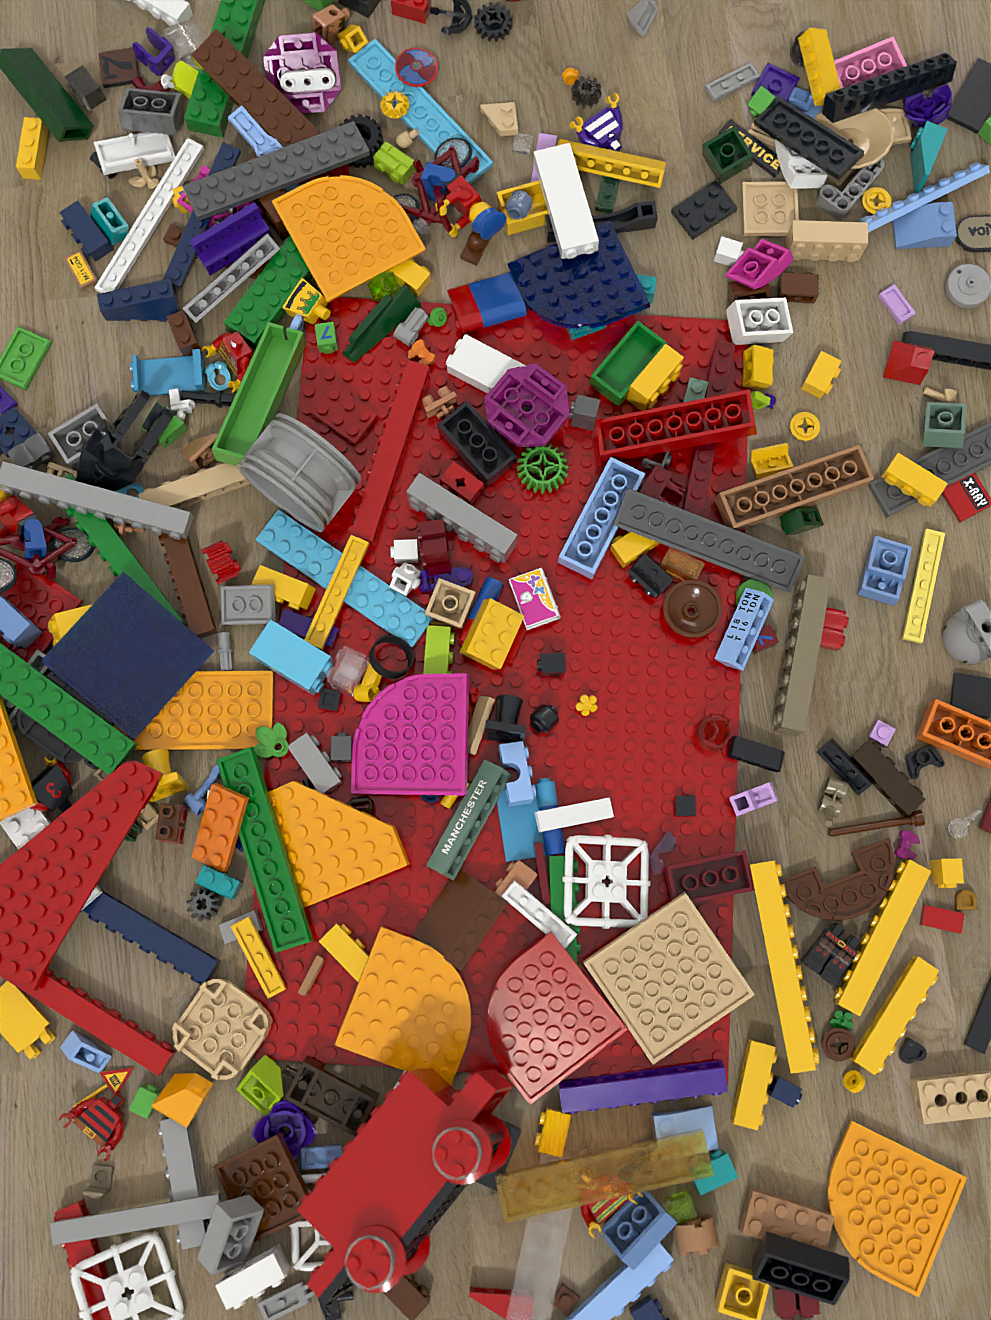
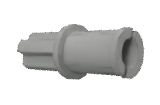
M221 632L218 633L219 650L217 651L220 657V670L231 671V653H233L230 645V633Z

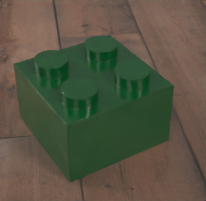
M735 126L702 144V156L720 184L752 166L753 154Z

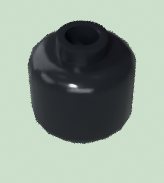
M540 705L530 715V726L539 734L549 733L559 722L557 709L552 705Z

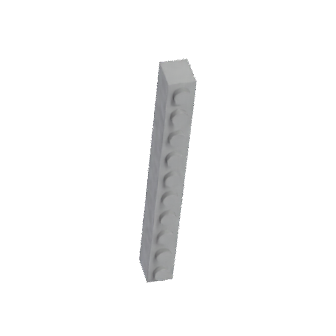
M4 461L0 468V488L2 492L7 494L19 493V496L26 499H31V497L37 498L39 502L44 504L52 502L63 509L74 508L76 512L81 514L89 512L94 514L95 517L104 520L106 517L111 518L115 523L122 525L129 523L132 524V527L143 530V527L148 528L155 534H169V537L173 539H187L194 518L191 512Z

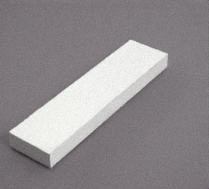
M610 797L535 812L539 832L614 817Z
M515 880L502 895L506 901L542 932L547 934L552 931L565 949L577 935Z

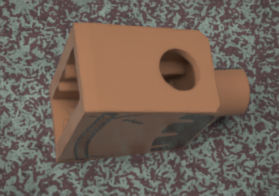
M330 5L312 15V32H316L330 45H333L339 39L337 35L345 30V21L350 18L349 11L346 8L339 10L335 5Z

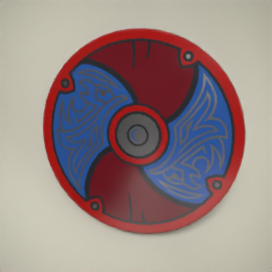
M410 48L403 51L396 59L395 71L398 78L406 85L423 87L430 84L436 78L438 63L429 51L422 48Z

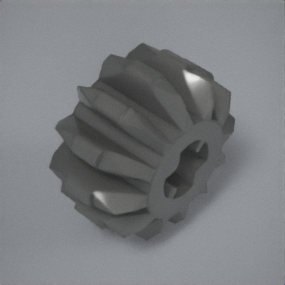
M197 888V894L190 893L193 900L186 901V903L192 904V907H188L187 911H194L191 917L196 918L198 916V921L200 922L204 920V917L207 921H210V914L213 916L218 915L214 909L221 908V905H216V902L220 901L221 898H213L216 892L211 891L209 893L210 890L204 888L203 891L201 888ZM207 900L205 903L207 908H201V901Z

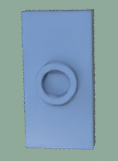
M343 1144L302 1147L301 1170L328 1168L336 1157L340 1158L343 1154Z

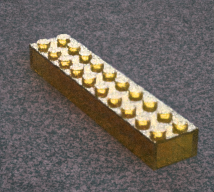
M701 1128L497 1174L495 1179L506 1223L714 1176L704 1132Z

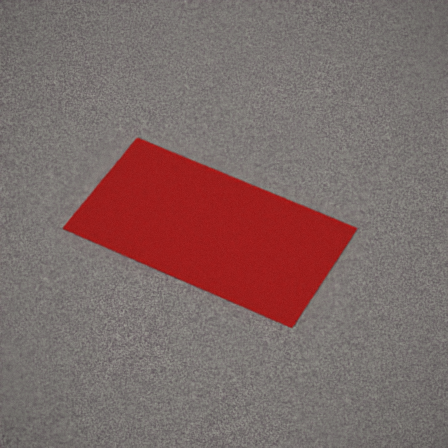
M338 297L330 301L325 307L330 310V316L327 320L319 317L314 324L306 322V345L303 351L297 420L315 431L342 453L357 469L362 481L359 485H356V489L330 523L325 525L323 532L315 531L289 514L288 516L341 553H343L350 538L348 530L351 522L354 523L356 518L354 516L357 504L360 505L362 500L360 498L361 490L363 487H366L368 482L366 480L367 472L369 469L372 470V457L379 448L377 445L380 434L383 435L385 430L383 428L384 420L386 417L389 418L391 412L389 411L390 402L395 400L396 397L394 393L396 384L400 383L402 379L400 377L402 366H406L407 360L419 363L422 359L418 355L412 359L408 358V351L412 350V346L409 347L394 337L396 328L356 362L353 363L342 355V352L350 344L348 341L350 335L381 301L378 299ZM420 302V309L425 311L430 317L433 309L437 307L443 308L447 313V320L440 327L431 326L426 322L418 332L416 341L424 340L425 347L430 353L436 355L435 361L429 365L430 376L422 399L428 395H431L434 401L441 399L437 391L446 386L457 395V403L452 405L455 410L468 401L486 422L485 397L488 393L447 372L446 361L450 354H454L456 343L459 339H463L465 334L526 366L534 363L538 364L566 385L569 414L572 400L576 401L577 395L599 399L600 403L596 420L641 411L631 404L627 398L618 407L589 385L591 375L637 321L665 340L668 346L684 357L680 376L675 382H670L668 385L669 389L663 396H658L656 399L657 403L653 408L683 403L690 377L703 381L708 380L716 341L733 343L728 320L604 313L607 321L605 329L571 340L563 322V317L567 310L526 308L527 316L462 334L461 331L457 332L454 320H457V315L452 304ZM334 322L338 350L330 354L320 353L317 346L315 324ZM750 344L735 345L726 394L749 389L742 386L743 354L744 350L750 348ZM332 383L378 414V418L356 446L310 414V410ZM422 400L374 547L368 546L360 566L389 586L393 579V571L396 567L400 568L402 565L396 564L394 558H391L390 548L394 546V540L417 539L419 563L407 564L413 565L420 571L427 570V568L423 569L419 551L421 546L417 531L421 530L420 522L431 520L421 510L417 512L409 506L410 503L408 502L406 492L417 475L421 473L440 485L439 478L454 461L483 482L438 432V424L445 417L443 416L438 419L434 415L428 419L425 415ZM568 418L548 443L552 444V450L558 447V453H564L563 458L567 459L565 465L568 466V471H566L567 478H563L564 484H558L559 489L557 490L552 487L551 493L547 489H545L544 494H541V489L534 493V487L528 490L527 484L522 485L521 480L523 478H518L519 471H517V466L520 465L518 459L522 458L521 453H527V447H518L502 434L499 436L515 453L517 463L489 487L484 484V490L471 506L517 534V545L505 563L501 561L498 563L489 557L490 554L485 551H478L473 547V543L469 541L464 542L458 538V534L454 531L449 532L445 530L448 538L451 568L466 567L473 574L471 585L465 587L476 592L473 605L486 577L494 578L503 583L504 587L512 589L509 579L543 568L561 618L527 630L512 664L504 662L501 669L496 670L459 653L462 647L459 645L458 638L462 629L451 630V633H455L454 645L450 644V652H453V663L449 664L448 671H452V674H469V683H471L472 689L478 688L479 693L474 695L476 702L471 703L473 710H475L479 696L495 699L488 718L489 721L496 720V697L498 695H513L523 700L517 725L526 726L523 744L524 747L528 748L529 758L526 759L527 766L532 768L533 777L530 778L531 785L539 783L538 779L550 778V781H554L558 807L610 797L614 817L563 827L565 847L567 839L570 836L577 835L603 837L604 835H611L612 837L636 838L642 841L645 840L648 843L649 881H651V886L648 889L649 917L671 901L663 867L735 852L736 814L729 797L737 795L738 760L729 758L727 753L731 737H739L741 670L725 666L714 658L736 611V590L743 583V575L660 543L646 553L674 578V581L660 596L655 598L646 594L644 587L640 583L636 584L629 577L628 570L642 556L623 568L610 550L612 542L593 579L558 563L559 555L607 465L600 456L596 421L594 429L591 431L571 426L572 419ZM748 436L717 442L703 517L724 525L714 499L721 492L746 484ZM695 446L670 451L669 455L672 456L668 466L664 465V469L673 473L672 481L684 488H687ZM666 452L620 461L645 473L638 492H640L652 470L641 467L643 458L662 464ZM540 456L533 458L528 464L537 462ZM546 456L547 461L556 464L554 460ZM543 461L540 466L542 475L544 474L545 466H543ZM528 472L534 479L539 480L536 474ZM557 472L547 475L546 481L552 479ZM462 483L461 485L457 484V487H458V488H459L460 486H463V487H464V484H463V483ZM668 491L662 493L664 498L677 504L676 507L683 509L686 491L681 499ZM619 527L613 540L620 535L622 537L627 535V530ZM284 561V575L305 582L316 588L307 610L301 607L299 610L291 608L286 601L283 604L280 603L279 621L284 609L314 619L326 589ZM429 578V584H434V578ZM686 580H698L707 583L718 593L722 603V616L718 625L709 634L698 638H688L677 634L669 627L663 613V604L668 592L676 584ZM420 582L417 589H412L405 597L426 610L434 591L421 592ZM345 602L333 627L339 629L332 648L325 645L323 650H321L331 656L335 663V670L330 677L327 676L325 678L323 688L342 693L338 712L319 709L320 693L316 692L313 696L274 672L273 727L277 722L285 727L287 731L286 741L289 745L305 733H308L310 737L314 735L320 743L317 747L321 753L325 751L330 759L331 736H336V733H348V736H352L354 740L356 728L359 727L363 718L361 716L371 703L357 701L353 694L354 688L362 683L370 663L369 652L376 640L382 636L391 635ZM692 609L687 610L690 615L694 614ZM427 629L412 649L414 660L410 669L404 676L397 679H389L382 676L378 685L380 692L389 685L395 684L406 677L423 674ZM387 642L375 646V657L382 667L394 672L407 668V656L399 646ZM565 653V675L541 677V671H537V660L540 659L541 654ZM584 694L588 698L594 695L597 699L595 703L597 705L596 711H590L587 716H583L581 711H578L575 707L576 703L581 702L580 697ZM542 704L552 705L558 711L559 722L547 734H539L530 726V715ZM473 713L468 714V727ZM483 733L476 754H468L467 781L469 783H472L484 760L501 767L498 748L500 744L506 743L484 740ZM277 744L275 749L277 751L280 750L282 745ZM290 750L283 757L271 756L266 758L264 781L268 792L292 781H298L303 784L302 780L309 779ZM331 760L328 763L332 768L336 767L343 777L340 778L342 784L326 795L346 804L354 797H370L374 802V814L385 823L395 826L410 865L305 907L304 911L313 941L277 953L274 951L254 886L252 911L258 912L263 928L258 933L287 988L268 999L247 960L245 992L262 1004L273 1019L267 1037L252 1059H261L266 1054L272 1060L303 1062L308 1055L321 1063L395 1068L335 1045L358 982L319 941L336 924L340 926L345 924L352 932L350 936L354 940L358 938L366 946L363 950L368 955H370L381 926L418 940L412 934L451 880L426 865L464 796L458 795L451 808L448 809L440 803L444 795H440L439 801L436 803H427L421 799L420 795L352 794V762H333ZM503 768L511 774L507 783L518 780L519 775L515 769ZM311 782L312 789L317 790ZM675 796H695L696 816H675ZM497 802L460 868L494 893L497 890L494 886L500 878H506L509 874L506 870L512 863V861L506 862ZM369 804L354 805L352 808H368ZM579 843V846L592 860L603 861V845ZM611 845L610 861L621 862L636 846ZM573 850L574 860L578 862V872H574V877L586 878V863ZM641 852L627 865V880H641ZM565 853L549 856H565ZM544 856L549 886V856ZM535 858L520 860L537 873ZM537 876L526 891L542 903ZM606 876L605 879H602V883H604L606 887H608V884H610L608 876ZM578 883V893H575V901H579V903L585 898L586 883ZM626 885V900L640 915V886ZM734 895L693 903L732 960ZM590 902L577 917L602 918V902ZM550 903L543 904L547 909L550 910ZM609 903L610 919L634 920L620 903ZM507 904L462 971L454 967L465 985L471 1008L469 1039L457 1072L476 1073L477 1071L496 1069L501 1075H506L493 1054L488 1037L487 1012L489 1000L498 978L506 967L516 957L546 935L510 904ZM580 926V934L576 935V942H580L581 950L580 954L577 955V963H581L583 972L617 1013L583 961L631 928L610 927L609 929H603L598 926ZM321 955L326 960L308 995L303 996L298 991L316 956ZM730 1012L655 1064L651 1063L628 1029L564 1079H579L722 1060L728 1086Z

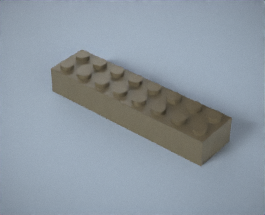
M808 574L796 586L795 595H797V602H794L792 607L794 619L790 621L788 632H791V636L785 646V651H788L787 658L783 659L782 670H784V675L780 678L778 685L781 692L775 702V707L778 708L777 715H774L772 719V726H774V732L797 737L806 730L831 585L830 578Z

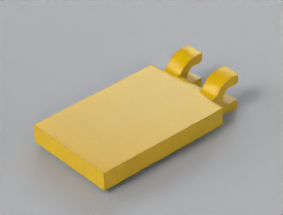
M6 981L0 987V1033L18 1053L24 1050L29 1059H35L42 1052L33 1043L40 1037L45 1045L51 1044L57 1037L47 1028L51 1024L49 1019L24 991Z

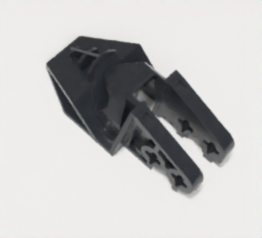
M140 390L135 394L131 404L121 412L113 424L103 419L82 446L76 481L111 491H117L133 484L143 465L152 455L150 450L172 420L174 413L167 406L164 409L162 408L158 413L156 421L147 427L146 432L139 440L134 442L133 455L130 456L121 451L116 445L119 441H122L123 436L150 398L148 392Z

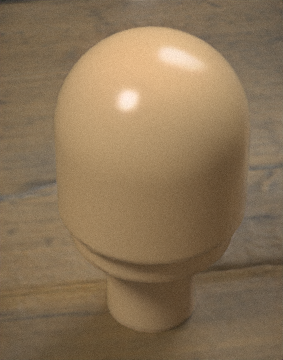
M417 128L412 131H403L396 138L397 146L405 149L412 145L415 141L414 138L419 135V131Z

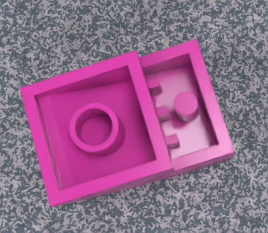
M761 239L753 249L747 248L725 276L752 289H757L780 275L794 259L791 250Z

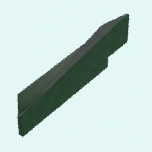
M404 285L393 299L387 294L350 335L348 339L350 344L342 352V355L351 362H356L401 322L405 321L415 307H421L420 302L407 286Z

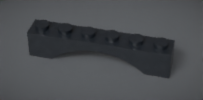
M655 201L635 203L612 213L594 215L592 219L597 236L654 229L658 216ZM548 214L545 215L544 221L547 243L556 241Z

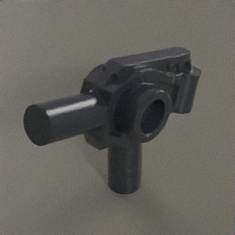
M354 1291L344 1292L326 1304L318 1298L325 1320H343L339 1310V1302L354 1300Z

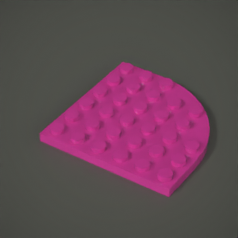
M419 674L406 677L395 684L389 685L371 701L361 717L363 718L359 727L356 728L354 735L351 772L352 794L467 796L469 674Z

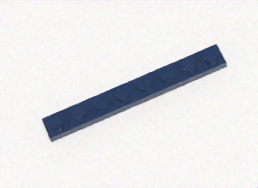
M223 142L208 176L235 166L241 154L240 149ZM194 211L192 212L163 280L171 279L175 286L182 288L196 257L190 240L197 234L207 231L213 216L198 221Z

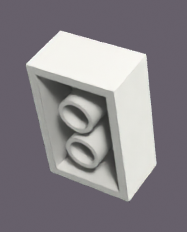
M786 298L735 300L726 309L732 342L735 345L784 342L793 334Z
M279 1243L247 1261L245 1265L236 1267L224 1274L215 1286L226 1310L231 1307L237 1309L246 1303L245 1300L249 1297L257 1298L265 1292L264 1289L270 1285L274 1288L283 1283L291 1266Z

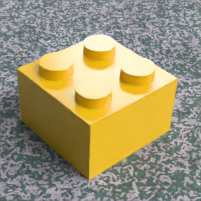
M725 1262L714 1305L718 1312L742 1320H761L770 1285L752 1280V1270Z

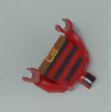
M115 1093L110 1100L104 1096L101 1098L92 1097L81 1101L69 1113H63L58 1121L62 1118H67L68 1123L63 1126V1128H67L72 1119H75L73 1123L100 1146L97 1157L102 1152H106L108 1155L104 1158V1161H108L110 1151L114 1150L123 1138L125 1127L123 1118L125 1114L119 1107L123 1104L125 1098L119 1093Z

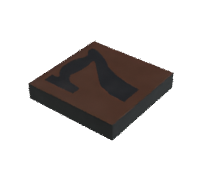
M133 47L98 53L104 88L132 84L133 78L139 76Z

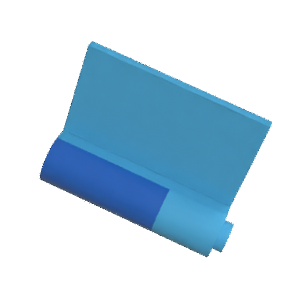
M550 778L538 779L539 783L534 784L536 797H534L533 802L530 804L508 807L505 789L502 791L497 801L506 862L535 858L533 842L540 841L543 845L544 856L565 853L562 828L539 832L535 812L558 808L555 782L550 781Z

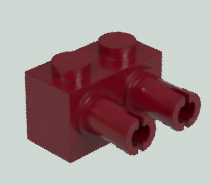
M656 464L640 493L677 506V504L664 498L662 493L668 491L681 499L687 488L672 481L673 473Z

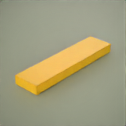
M248 916L231 925L230 927L267 998L269 999L286 990L287 987L251 917Z

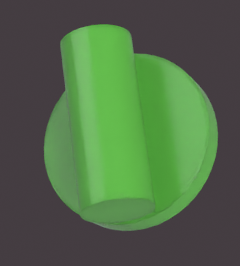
M440 307L433 309L427 323L431 326H443L447 320L446 311Z

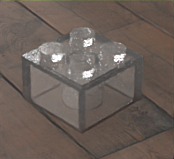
M344 646L343 650L340 649L335 658L337 662L334 667H330L326 677L328 678L327 682L332 688L353 697L354 688L360 683L370 662L366 655Z

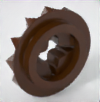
M835 1027L832 1030H827L825 1036L822 1037L823 1051L831 1060H847L855 1050L854 1038L845 1029ZM837 1037L840 1042H844L843 1045H840L839 1051L835 1046H832L833 1043H836Z

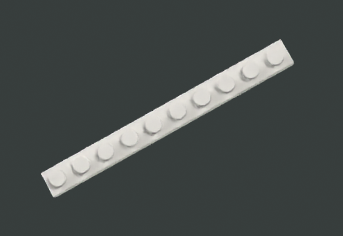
M188 138L186 139L94 287L97 292L105 293L119 289L173 202L172 197L175 196L173 189L184 184L204 151L203 145Z

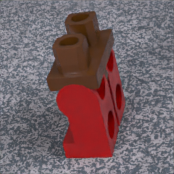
M160 803L155 835L156 840H160L163 843L183 845L185 827L179 824H186L188 806Z

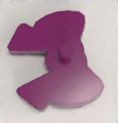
M901 830L899 832L900 841L898 848L894 853L899 858L912 860L917 854L909 850L912 846L911 843L920 844V840L913 832Z

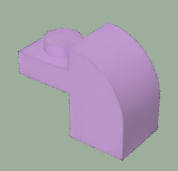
M772 782L729 797L736 816L779 800Z

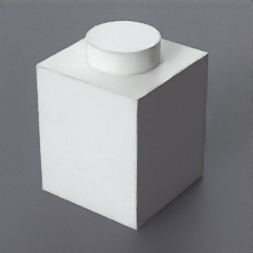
M721 237L714 262L732 267L744 253L741 250L743 243Z
M417 539L394 540V546H391L390 551L391 558H394L396 564H403L404 562L419 563Z

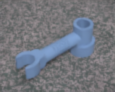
M215 765L201 788L194 795L189 793L183 800L197 816L205 810L206 802L202 797L211 785L221 777L218 765Z

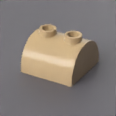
M439 578L425 615L462 629L469 616L476 592Z

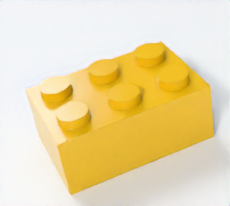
M665 344L630 385L627 400L641 411L648 408L652 409L657 403L656 399L658 396H663L669 389L668 385L670 382H675L680 376L684 357Z
M491 598L483 600L459 653L493 670L501 669L524 615Z

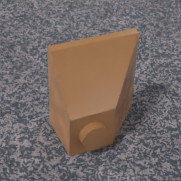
M214 433L195 439L182 448L180 454L196 471L207 468L215 460L212 447L218 434Z

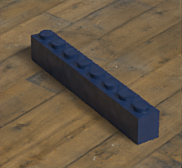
M101 890L102 894L82 910L89 914L88 918L96 923L101 921L106 924L105 928L113 933L118 931L123 934L122 938L127 942L133 943L134 941L138 943L142 951L146 953L153 952L157 955L156 959L165 964L167 962L173 964V969L177 972L190 974V979L198 984L209 981L221 960Z

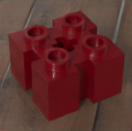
M444 520L420 522L421 530L417 531L421 546L419 551L423 569L427 568L429 576L451 573L448 538Z

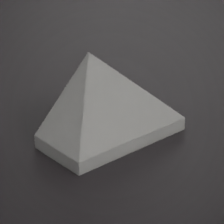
M641 0L627 12L631 25L641 37L645 36L659 9L653 0Z

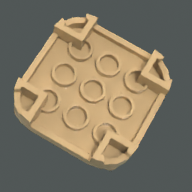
M216 978L204 982L199 987L200 990L179 1021L174 1023L172 1028L173 1040L175 1043L174 1047L178 1052L182 1051L208 1071L212 1078L228 1080L238 1076L245 1069L267 1037L273 1019L262 1004L227 979Z

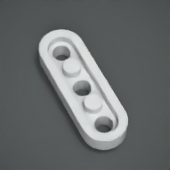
M328 68L286 71L281 76L280 85L287 92L330 89L335 83V74ZM328 77L329 82H324L322 78ZM309 78L311 80V83L306 84L304 82V79ZM286 80H291L293 84L287 85Z

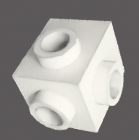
M404 562L400 568L396 567L393 571V579L389 587L407 596L412 589L416 590L419 586L421 571L413 565Z

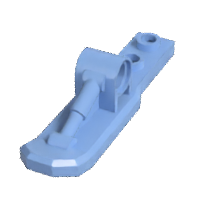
M242 105L228 116L230 123L251 145L257 157L283 148L275 138L265 133ZM296 183L284 189L290 192L303 184Z

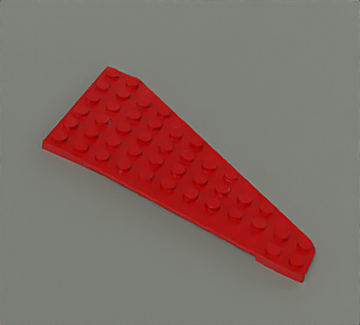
M138 761L123 763L0 865L1 974L33 991L38 990L55 953L140 812L147 806L164 773Z

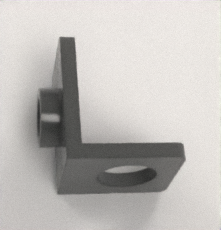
M670 451L666 452L662 464L643 458L641 467L653 470V466H656V464L664 468V465L668 466L672 458L669 455Z

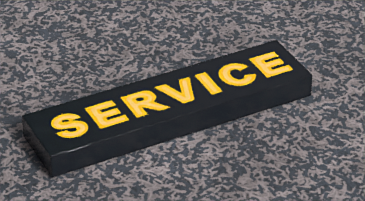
M730 119L719 131V134L735 126L753 154V162L775 178L781 171L777 154Z

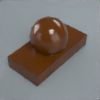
M472 231L468 236L460 259L477 266L490 239L484 240L481 238V234Z

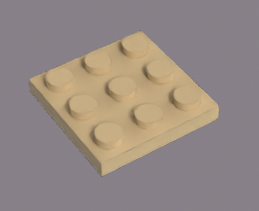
M742 182L743 236H786L792 221L799 220L798 190L790 189L787 182Z

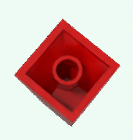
M893 340L883 378L921 385L930 368L934 350L931 347Z

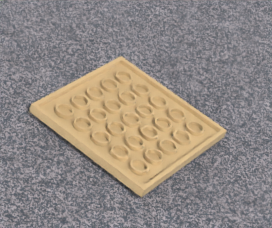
M685 892L583 961L652 1064L667 1056L755 995Z

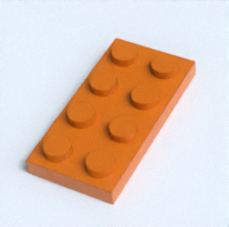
M218 783L211 785L192 858L223 873L228 872L249 797Z

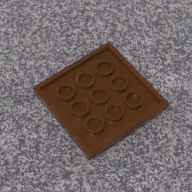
M281 1132L213 1166L229 1200L250 1195L264 1209L253 1242L305 1219L297 1210L302 1205L300 1203L301 1199L309 1190Z

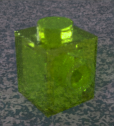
M393 272L380 273L367 283L374 301L382 300L386 294L392 298V295L400 289Z
M688 1191L668 1197L670 1203L667 1206L668 1211L676 1219L677 1223L698 1216Z

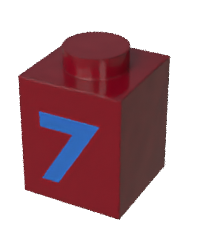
M771 625L761 629L752 649L754 655L775 646L779 642Z

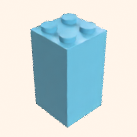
M271 619L248 652L256 661L313 696L316 692L320 693L321 688L324 687L323 681L327 676L330 677L335 670V663L331 656Z

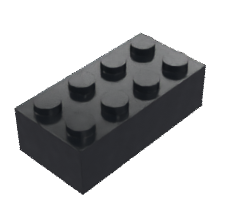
M468 401L464 402L438 424V432L487 487L517 463L515 453Z
M766 1231L753 1256L752 1280L835 1306L850 1280L849 1257Z

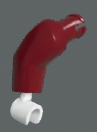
M166 74L152 86L146 85L141 76H136L132 80V84L136 89L170 92V89L174 88V83L170 82L173 77Z

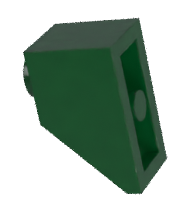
M797 508L779 517L781 528L786 535H796L824 525L818 508Z

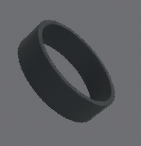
M386 635L377 639L369 652V661L372 668L379 675L389 679H397L404 676L414 660L410 645L402 638L394 635ZM386 642L399 646L407 656V668L394 672L382 667L375 657V646Z

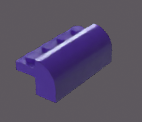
M254 202L246 205L239 212L229 215L222 222L212 225L207 231L197 234L190 242L199 260L211 276L236 261L266 233L272 239L273 236Z

